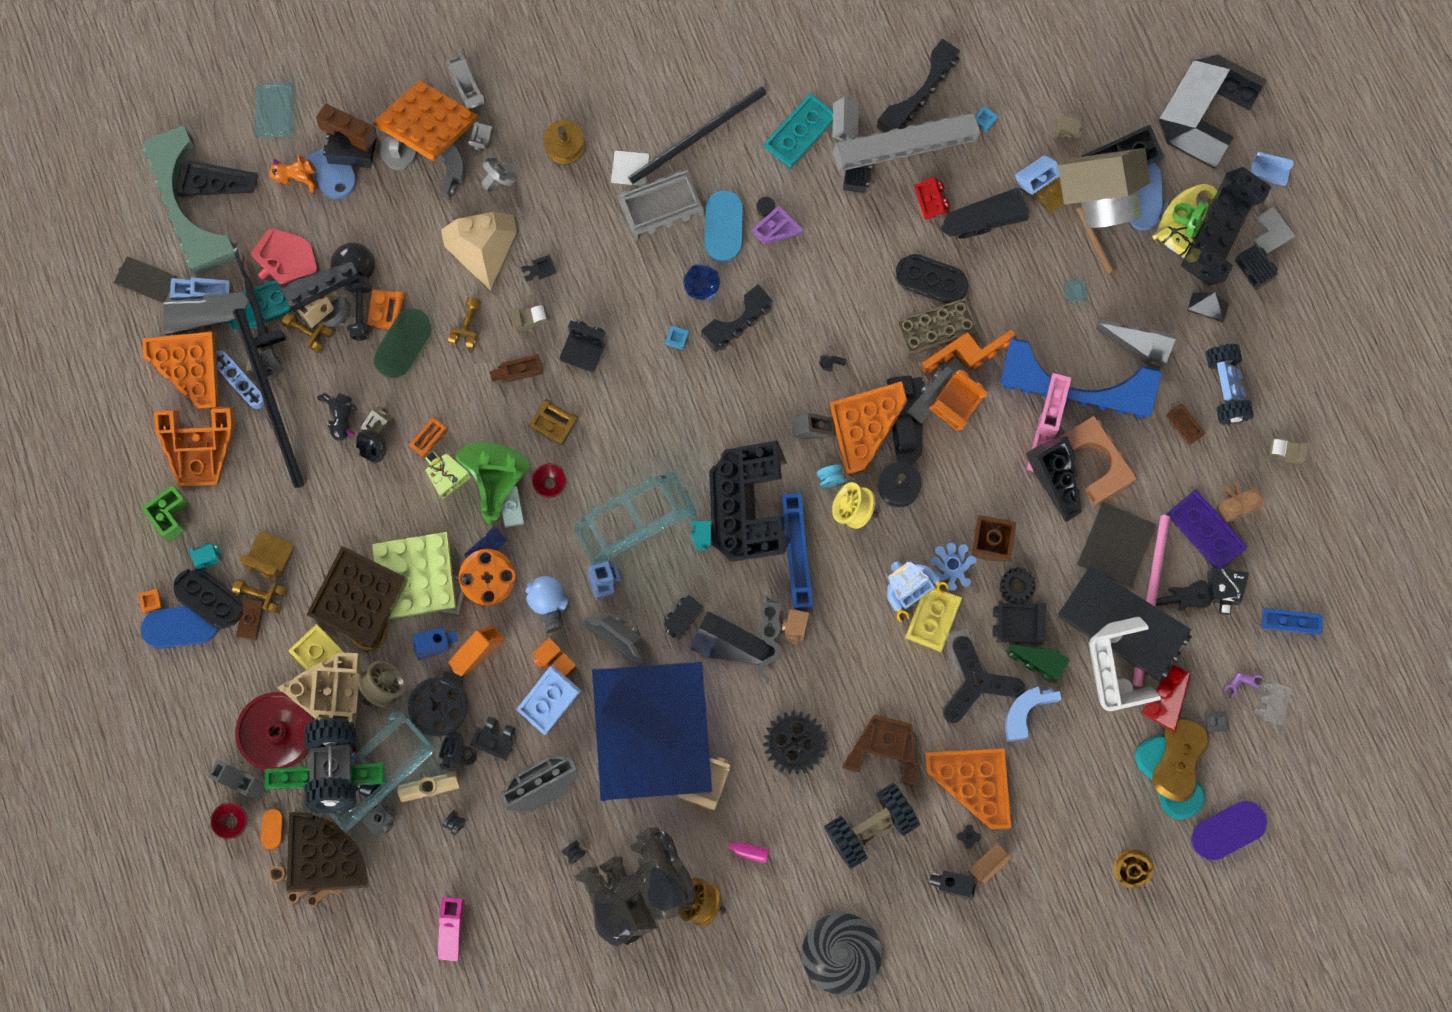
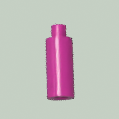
M738 841V844L730 842L729 850L734 851L736 856L766 864L769 849Z

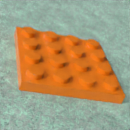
M419 80L374 120V126L430 160L435 161L478 120V114L468 110L463 105Z

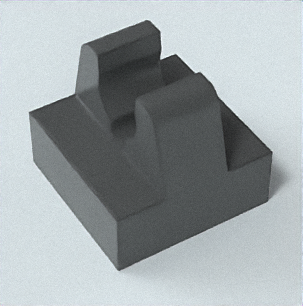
M1226 711L1204 713L1207 733L1228 731Z

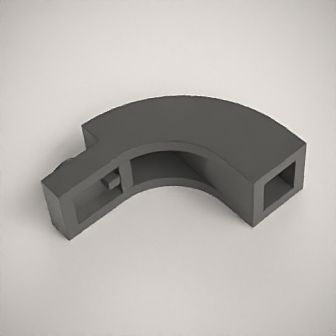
M453 144L436 159L445 163L448 167V172L441 188L443 198L448 200L451 199L452 194L455 195L457 184L463 186L465 182V167L459 151Z

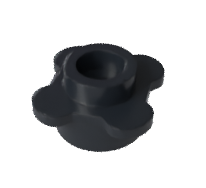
M966 825L965 830L957 834V839L965 844V848L971 849L976 841L981 840V835L973 830L972 825Z

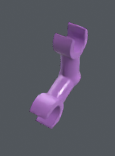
M1237 673L1232 682L1223 688L1222 692H1225L1227 688H1231L1233 693L1230 698L1234 697L1237 693V687L1241 682L1249 683L1253 688H1260L1261 686L1256 685L1254 680L1255 678L1263 679V677L1260 675L1249 676Z

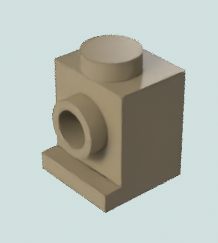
M1060 115L1053 139L1057 140L1058 137H1062L1066 141H1076L1077 138H1081L1083 127H1080L1082 120Z

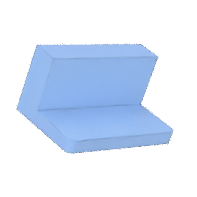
M1258 152L1253 159L1250 172L1263 181L1286 186L1294 161Z

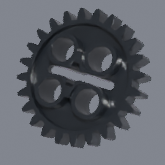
M792 711L791 716L784 712L783 719L777 716V723L771 721L773 728H766L770 735H764V738L769 740L763 743L764 747H769L765 754H771L768 761L775 760L773 767L775 768L780 765V772H783L786 768L788 769V775H790L792 770H795L796 776L799 770L806 774L807 767L810 770H814L812 764H820L817 758H824L820 751L827 750L826 747L822 746V744L827 743V740L821 737L826 732H819L822 724L816 726L817 719L815 718L810 721V714L804 718L802 711H800L798 716L795 715L794 711ZM794 725H801L803 732L795 734L792 728ZM806 733H810V736L804 738L799 742V747H796L794 745L790 747L786 752L780 753L782 749L791 745V739L794 738V740L796 741ZM783 735L787 738V743L779 745L776 742V738ZM806 741H811L814 743V749L807 751L804 749L803 744ZM795 752L798 755V759L791 762L787 759V754Z

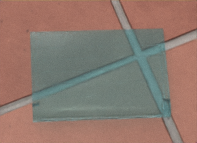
M292 83L256 86L255 137L292 136Z

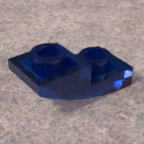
M492 527L464 555L467 558L471 553L480 549L498 550L507 540L495 527ZM484 552L480 555V560L484 563L491 555Z

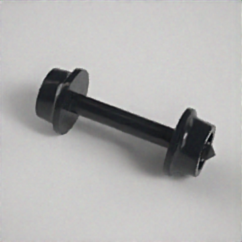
M360 276V278L347 285V291L356 293V323L348 325L347 331L350 333V339L357 341L369 339L370 332L372 331L371 325L363 324V293H368L372 290V286L369 285V278L365 276Z

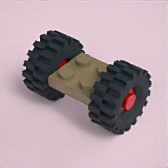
M895 783L876 793L883 810L852 830L842 816L824 826L828 837L850 870L868 859L862 846H868L880 834L885 835L890 832L893 825L902 836L920 826V822L911 805Z

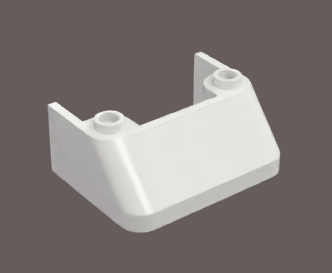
M1140 617L1109 623L1090 639L1089 647L1099 702L1107 711H1115L1161 700L1160 695L1152 686L1133 690L1132 684L1128 679H1117L1111 643L1118 642L1122 635L1147 630L1148 625Z

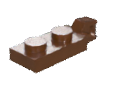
M539 354L503 362L502 365L498 366L499 369L489 371L492 382L502 380V383L544 374Z

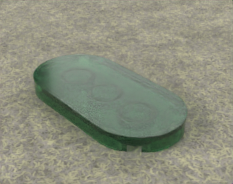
M407 309L400 312L395 318L374 355L375 366L382 375L389 378H398L406 374L411 368L431 333L430 320L423 311Z

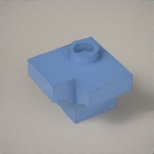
M607 561L589 566L587 574L595 599L613 595L615 593L613 584L621 582L616 563L609 564Z

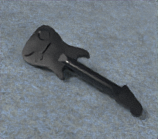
M1199 580L1184 588L1170 587L1168 591L1174 592L1175 595L1157 598L1156 606L1180 602L1181 606H1179L1178 610H1183L1186 607L1207 608L1211 604V594L1207 582Z

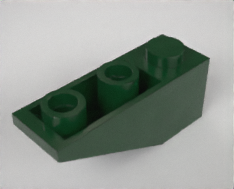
M1009 644L1005 650L1010 658L1015 661L1019 659L1025 663L1024 666L1033 672L1035 670L1042 674L1041 677L1048 682H1056L1070 661L1053 649Z

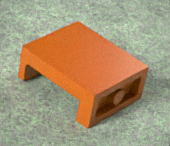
M961 370L951 375L928 407V409L956 431L966 426L967 419L980 401L988 395L982 384L975 383L970 379L971 377L967 372Z

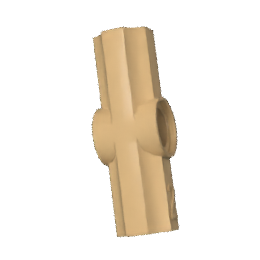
M455 771L398 785L399 798L401 803L460 789L459 778ZM432 782V791L425 792V784Z

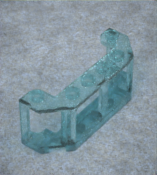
M674 472L666 473L653 479L649 477L642 482V485L636 488L635 486L630 487L620 497L614 496L610 498L607 504L595 506L583 519L575 523L573 529L592 564L596 565L612 560L613 556L678 521L682 522L685 518L690 520L696 517L697 511L683 491L676 478V474ZM672 482L676 484L687 504L686 507H679L667 487L668 484ZM659 485L672 506V511L644 525L630 500ZM623 504L636 527V531L609 545L604 540L594 519ZM588 527L591 528L601 546V552L594 558L580 535V532Z

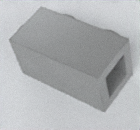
M842 97L833 103L832 137L847 141L857 137L859 133V102L852 100L850 97Z

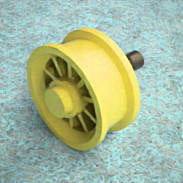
M853 482L845 484L838 491L833 501L832 513L834 519L854 529L863 527L871 517L876 519L879 516V512L874 510V493L870 489L861 488Z

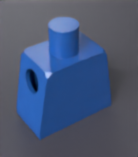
M443 627L413 634V646L418 661L447 652L448 644L459 642L456 630L445 633Z

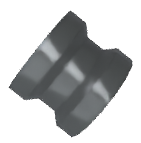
M558 611L541 617L542 623H545L546 633L555 632L564 627L563 622L559 619L560 614Z

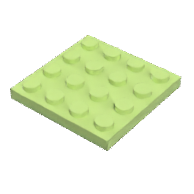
M448 532L372 544L374 562L409 578L389 619L457 608Z

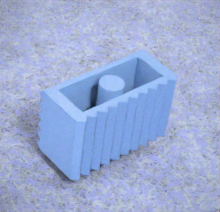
M1046 155L1042 156L1015 174L1019 187L1033 195L1034 192L1036 193L1037 190L1039 191L1040 188L1042 189L1043 186L1045 187L1046 184L1048 185L1049 182L1051 183L1052 180L1054 181L1055 178L1059 177L1057 162Z

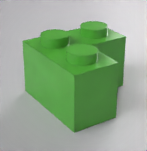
M171 485L141 507V509L161 536L170 542L185 531L174 516L190 504L174 485Z

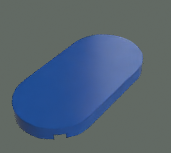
M186 606L152 611L144 618L141 625V634L145 642L160 649L203 644L209 642L219 630V628L209 625Z

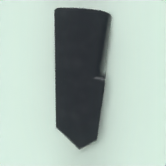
M1015 188L949 212L940 230L949 237L957 235L959 239L988 233L991 231V228L1028 221V211L1020 189Z
M911 375L897 376L887 379V385L902 381L908 401L892 426V434L897 462H905L912 465L922 455V424H919L907 411L922 395V377L912 378Z

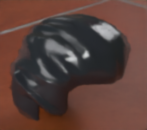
M371 429L359 431L356 438V448L360 449L359 456L372 463L381 462L386 454V444L383 437Z

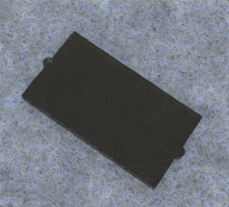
M127 256L122 267L119 268L114 284L164 303L170 292L171 278L176 279L177 276Z

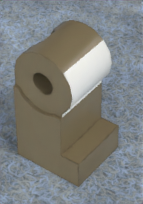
M544 305L535 306L531 309L511 311L517 332L542 326L549 322L547 309Z
M1280 439L1270 440L1268 456L1280 461L1301 465L1306 460L1308 443L1300 442L1298 444Z

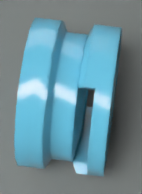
M831 465L817 471V477L821 480V488L834 487L846 481L842 474V465Z

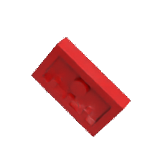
M931 177L914 185L925 220L943 213L947 215L950 212L949 208L951 205L948 198L944 195L945 186L942 181Z

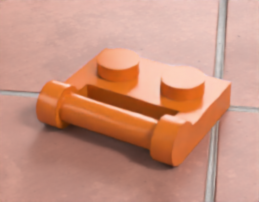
M372 290L367 324L371 325L372 328L400 330L401 324L399 321L402 303L405 300L406 294L399 291ZM392 299L395 300V306L392 321L388 322L390 304Z

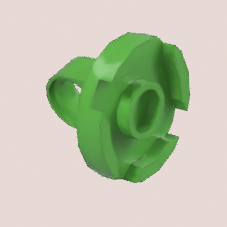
M1200 201L1196 208L1184 203H1179L1174 207V220L1187 226L1185 235L1191 238L1196 236L1203 224L1204 215H1207L1209 204ZM1184 210L1187 214L1180 216L1177 214V211Z

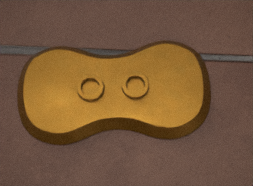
M1179 717L1176 733L1167 728L1165 729V753L1153 771L1152 781L1155 789L1164 797L1177 802H1185L1196 791V767L1198 761L1206 752L1209 741L1206 730L1200 724L1193 720Z

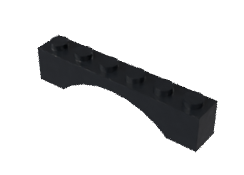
M942 38L931 53V69L924 85L907 100L888 106L879 117L877 128L885 133L895 128H906L908 121L912 122L916 117V111L920 107L923 108L928 101L927 97L936 92L939 82L947 78L950 68L956 67L960 61V50Z

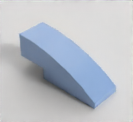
M192 277L191 280L171 278L170 299L203 298L207 294L229 293V281Z

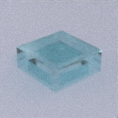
M1084 280L1065 282L1066 302L1086 300Z

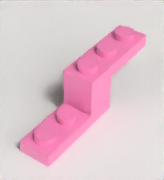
M1052 374L1032 449L1039 444L1055 439L1059 430L1071 377ZM1028 461L1026 470L1034 472Z

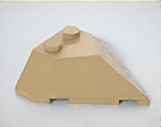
M489 212L454 220L441 229L444 247L492 291L495 279L499 275L510 251L513 239L517 235L514 215Z
M338 652L277 688L319 721L322 718L325 720L341 718L342 721L346 719L355 724L360 696L358 685L361 676L359 654Z

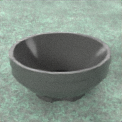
M338 297L331 302L333 311L321 320L322 324L327 327H340L350 317V304L344 297Z

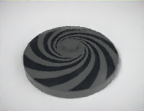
M850 913L829 914L816 921L806 933L801 949L802 964L809 979L821 990L834 995L854 994L870 985L879 972L882 962L880 939L872 926L859 916Z

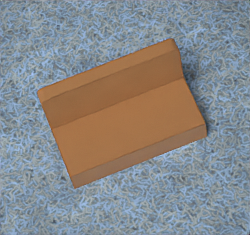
M996 843L968 871L981 885H984L1013 856Z

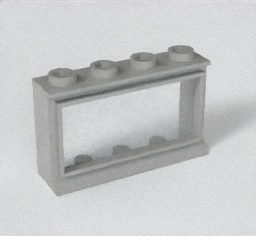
M687 170L677 171L670 177H661L651 184H642L635 190H626L621 195H618L620 206L635 241L638 240V234L647 231L651 235L655 233L656 227L662 225L670 228L673 226V221L682 218L683 222H686L690 219L691 214L699 212L700 217L704 216L703 207Z

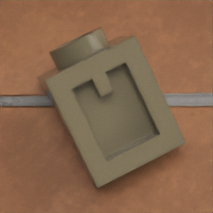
M378 406L370 412L361 428L364 430L371 429L381 434L388 422L392 421L394 417L390 414L389 410Z

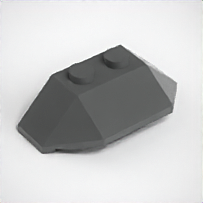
M612 615L583 618L581 620V624L643 671L645 670L643 642L640 637L641 633L633 627L630 629L624 625L625 621L617 615L615 618Z
M570 756L547 757L514 775L505 790L500 793V796L507 810L532 812L567 793L578 770Z

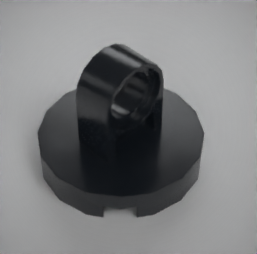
M450 731V737H445L441 745L439 758L443 759L442 763H439L440 768L446 771H453L459 763L465 765L473 764L477 759L476 750L464 745L461 733ZM470 750L472 753L471 758L464 760L463 753Z

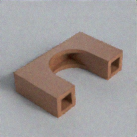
M1093 416L1058 438L1067 436L1074 452L1082 448L1092 447L1100 450L1106 456L1109 464L1108 473L1085 489V493L1096 507L1132 485L1136 481V473L1132 467H1128L1123 453L1117 451L1114 446V440L1110 435L1107 436L1103 430L1102 422L1099 419L1096 420Z

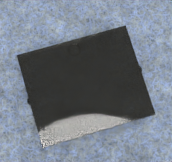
M1102 502L1077 565L1086 569L1091 566L1110 579L1132 587L1156 524Z

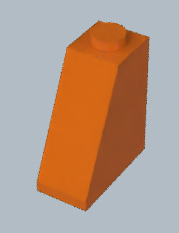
M494 625L478 629L449 660L448 664L451 666L452 671L460 675V677L467 675L500 646L506 638Z

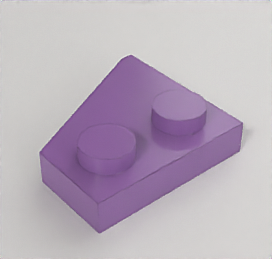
M778 205L752 229V233L766 245L803 233V229Z

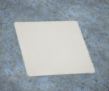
M615 151L611 183L638 186L646 184V176L634 184L629 181L628 176L648 163L649 154Z

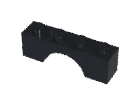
M758 284L744 295L745 311L740 318L732 322H721L714 319L701 330V337L715 353L719 349H725L729 345L730 340L740 337L746 327H752L762 314L765 316L772 310L773 300Z

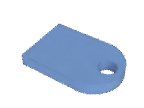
M323 149L306 156L307 160H311L316 169L314 175L322 192L327 197L343 199L354 191L356 176L351 166L327 163L326 156H323ZM339 185L346 186L343 192L336 191Z

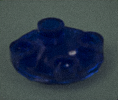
M695 264L691 266L684 276L683 285L690 297L704 300L716 294L720 286V278L718 272L713 268Z

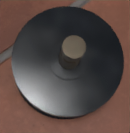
M895 462L888 465L882 471L879 478L878 492L885 503L893 507H906L912 504L917 499L921 489L920 474L915 467L905 462Z

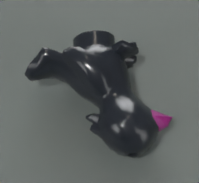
M325 392L317 396L319 401L326 402L329 405L330 412L334 417L333 421L328 420L329 424L327 425L331 436L335 440L342 441L348 436L355 435L347 421L351 410H357L356 405L351 403L352 398L342 393H338L335 398Z

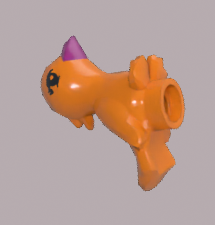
M298 155L297 162L285 165L274 158L273 165L269 171L270 177L274 181L286 185V183L290 184L289 179L293 178L299 182L306 183L310 193H315L318 184L313 180L312 174L316 173V169L311 160H305L304 156Z

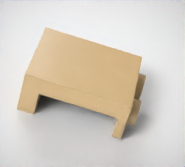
M699 750L698 753L693 752L688 771L677 797L715 812L731 765L724 758L717 757L716 760L710 758L709 753Z

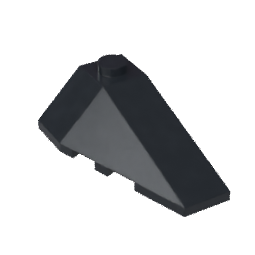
M1151 125L1081 156L1086 157L1145 148L1148 165L1164 158Z
M1065 436L1039 444L1025 453L1034 473L1064 521L1068 522L1080 514L1082 509L1080 492L1077 489L1076 483L1078 475L1074 467V460H1076L1075 452L1068 437Z
M707 611L691 647V650L707 658L740 661L758 665L775 654L774 647L768 645L764 640Z

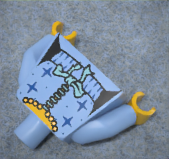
M899 561L891 566L893 573L888 577L890 583L887 588V597L894 611L898 612L897 619L900 622H903L900 619L902 613H905L908 619L910 617L909 613L903 611L902 607L908 608L935 588L934 584L937 586L936 590L940 595H943V593L939 590V586L943 585L948 590L947 583L940 582V578L930 567L920 564L914 565L912 562L902 565Z

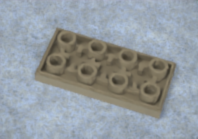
M966 298L895 321L908 357L951 343L967 332L970 336L979 332Z

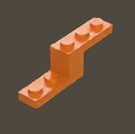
M1011 329L983 349H980L967 332L922 362L920 369L924 374L929 371L933 373L940 367L939 364L944 361L946 363L951 361L956 355L961 363L968 368V372L972 369L977 370L984 364L983 361L988 358L990 360L995 358L999 354L998 351L1002 348L1008 349L1010 337L1015 338L1016 334Z

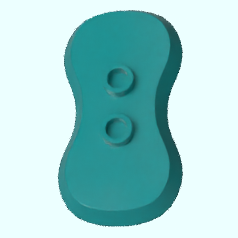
M1163 734L1147 738L1138 745L1135 751V761L1138 768L1151 780L1156 765L1165 753L1166 742L1165 735ZM1196 780V791L1185 802L1170 800L1159 793L1163 810L1167 815L1177 820L1194 816L1204 807L1206 802L1203 786Z

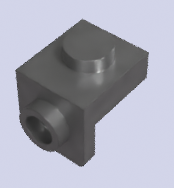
M474 122L471 140H468V144L473 145L472 149L483 151V148H489L494 126Z

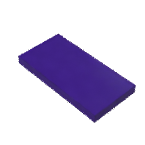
M1196 489L1166 514L1170 516L1172 522L1213 568L1223 569L1248 548Z

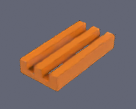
M432 417L408 446L425 458L447 432L448 428ZM435 423L436 426H435V427L432 429V431L425 437V439L421 442V444H420L418 447H416V444L421 440V438L427 433V431H428V430L433 426V424ZM441 428V430L435 435V437L424 448V450L421 451L423 447L428 443V441L434 436V434Z

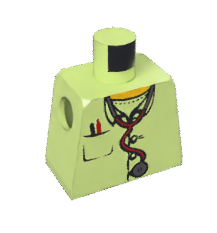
M431 452L425 458L430 464L425 471L442 500L471 478L468 471L448 454H444L439 458L435 452Z

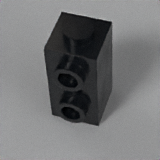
M689 594L686 598L682 597L676 604L678 608L673 613L669 612L664 619L665 632L673 639L676 636L680 640L704 611V606Z

